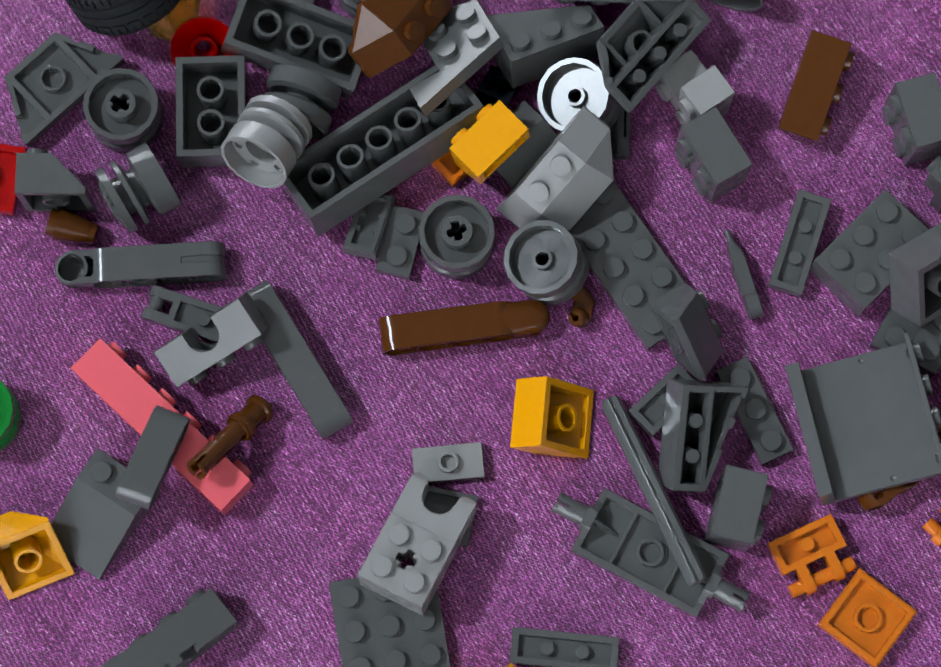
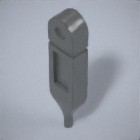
M727 229L724 233L727 239L728 260L738 291L743 300L746 314L749 320L762 317V306L758 294H756L745 256L732 238L730 229Z

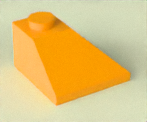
M14 511L0 515V585L8 600L75 574L48 517Z

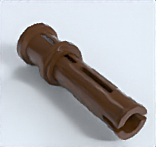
M251 395L246 400V405L239 412H234L228 417L227 426L187 462V468L193 476L201 470L197 478H205L241 441L250 440L255 435V430L262 423H267L273 418V410L264 398L258 395Z

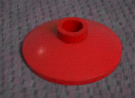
M207 16L195 17L182 23L174 32L170 42V56L175 68L176 57L232 56L221 52L229 27L224 22ZM201 41H207L210 47L206 50H201L197 45Z

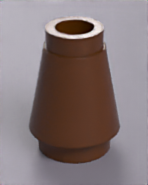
M63 207L61 210L52 208L45 235L53 236L52 240L93 244L98 224L92 223Z

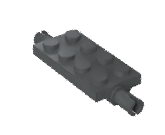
M605 488L602 490L595 505L591 504L590 507L561 492L551 512L557 513L579 525L578 529L581 531L571 552L694 618H697L706 599H711L712 597L741 612L745 601L751 593L722 578L723 574L720 572L729 554L688 532L686 534L706 573V578L695 586L687 585L654 514Z

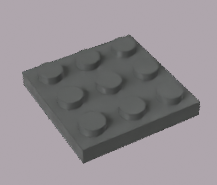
M359 578L329 582L342 667H451L438 589L424 616L360 585Z

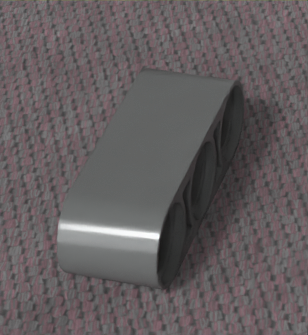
M158 405L154 408L119 482L115 497L146 510L151 509L183 441L190 418Z

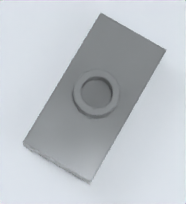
M481 442L412 449L414 473L418 472L426 476L428 484L485 478Z

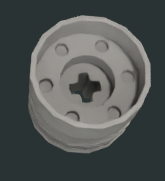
M258 95L250 99L237 123L234 124L221 145V155L227 166L245 181L262 188H276L283 185L295 166L296 160L299 159L311 140L312 127L306 116L286 100L272 95Z

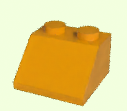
M548 376L516 379L510 448L532 454L588 458L594 390Z

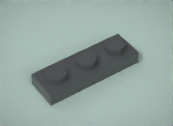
M798 190L767 287L799 298L801 297L832 199Z
M748 357L717 370L715 375L719 382H733L749 388L745 399L741 398L735 415L760 466L791 453L794 449Z
M513 627L509 664L512 662L513 664L539 667H617L619 637Z

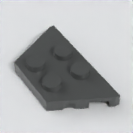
M56 32L53 33L4 76L24 145L27 148L33 145L84 100L87 88L96 77L103 72L120 68L125 63L124 58L120 54H110L96 49L94 45L76 42L68 36Z

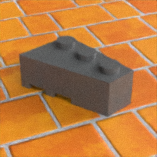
M667 379L658 477L663 486L673 491L706 492L723 452L721 450L728 429L732 430L736 421L734 415L741 398L745 399L749 388L733 382Z

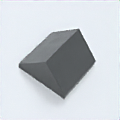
M525 100L512 113L529 129L530 138L496 169L498 174L512 189L558 136L545 119Z

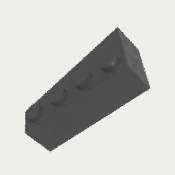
M202 588L186 600L187 606L177 613L172 611L158 622V627L148 634L144 633L136 638L129 645V648L119 655L112 657L101 667H187L236 629L240 623L212 588L206 592Z

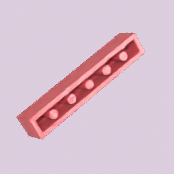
M100 338L71 367L73 372L140 436L157 405L180 414L173 407L177 401L166 390L161 388L157 392L148 384L152 378L138 364L131 368L124 361L128 355L115 342L112 341L107 345ZM186 411L183 416L190 418V423L171 465L225 515L253 486V483L248 478L252 472L240 460L236 459L232 463L225 456L205 478H197L201 470L193 476L187 468V462L198 454L214 436L211 435L208 439L198 431L202 425Z

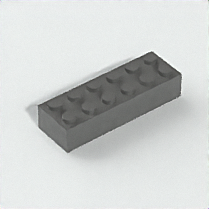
M435 65L303 151L299 159L296 160L295 166L282 187L318 237L450 151L449 148L453 145L451 143L452 138L461 129L466 128L468 130L478 121L476 119L477 114L484 108L483 104L465 82L425 117L409 88L439 72Z

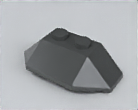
M634 0L596 42L605 89L628 113L631 112L712 19L694 0Z

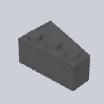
M589 4L486 15L504 44V47L493 58L512 89L542 78L546 71L560 60L572 57L591 60L599 57L596 42L604 34V26Z

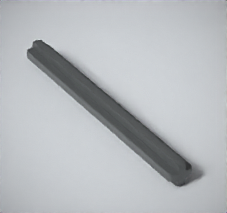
M617 395L609 397L602 403L603 411L683 577L689 586L700 584L706 578V573L622 400Z

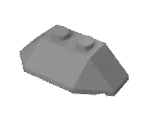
M583 106L497 206L496 210L518 228L536 220H551L570 231L614 180L610 127Z

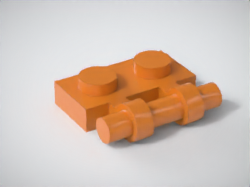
M832 514L826 515L766 544L781 576L795 571L798 577V581L787 586L793 599L804 593L809 596L817 592V587L832 580L838 582L845 579V574L857 569L851 556L839 561L835 551L844 548L847 544ZM823 557L827 567L810 574L806 565Z

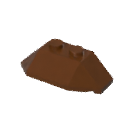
M361 0L357 6L353 26V43H350L348 53L364 74L372 78L412 56L453 8V0Z

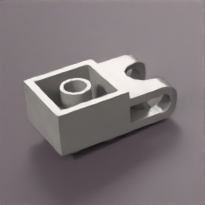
M416 472L408 480L360 569L358 578L360 585L424 616L476 514L477 501L463 496L459 498L449 512L444 514L431 513L424 507L425 497L429 491L428 478ZM412 559L413 564H415V566L412 567L408 565L404 570L401 569L400 562L402 560Z

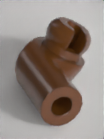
M585 285L573 297L574 303L571 313L568 315L570 324L578 328H583L591 322L596 304L595 299Z

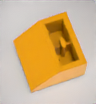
M500 100L493 106L491 104L486 105L477 114L476 119L478 121L468 130L466 128L461 129L451 140L453 145L449 149L454 163L479 184H482L530 138L529 129Z

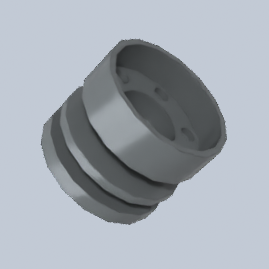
M146 142L126 153L130 169L124 172L114 160L109 162L116 174V177L109 180L102 167L94 171L97 176L100 193L116 220L123 224L130 234L138 230L131 215L138 212L145 225L150 223L145 207L152 204L158 213L163 216L182 205Z

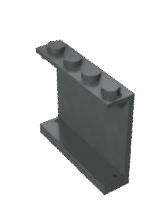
M909 332L903 333L904 343L805 370L801 369L799 362L785 365L818 495L823 505L941 475V441H939L936 431L937 428H941V419L937 406L929 407L927 396L933 394L928 374L920 375L918 363L924 362L919 342L911 343Z

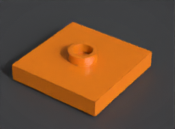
M859 568L817 626L869 666L877 667L918 611Z

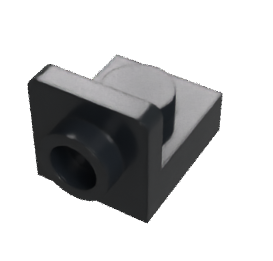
M491 65L477 89L476 97L484 107L488 104L493 106L500 100L509 108L520 86L512 89L501 69Z

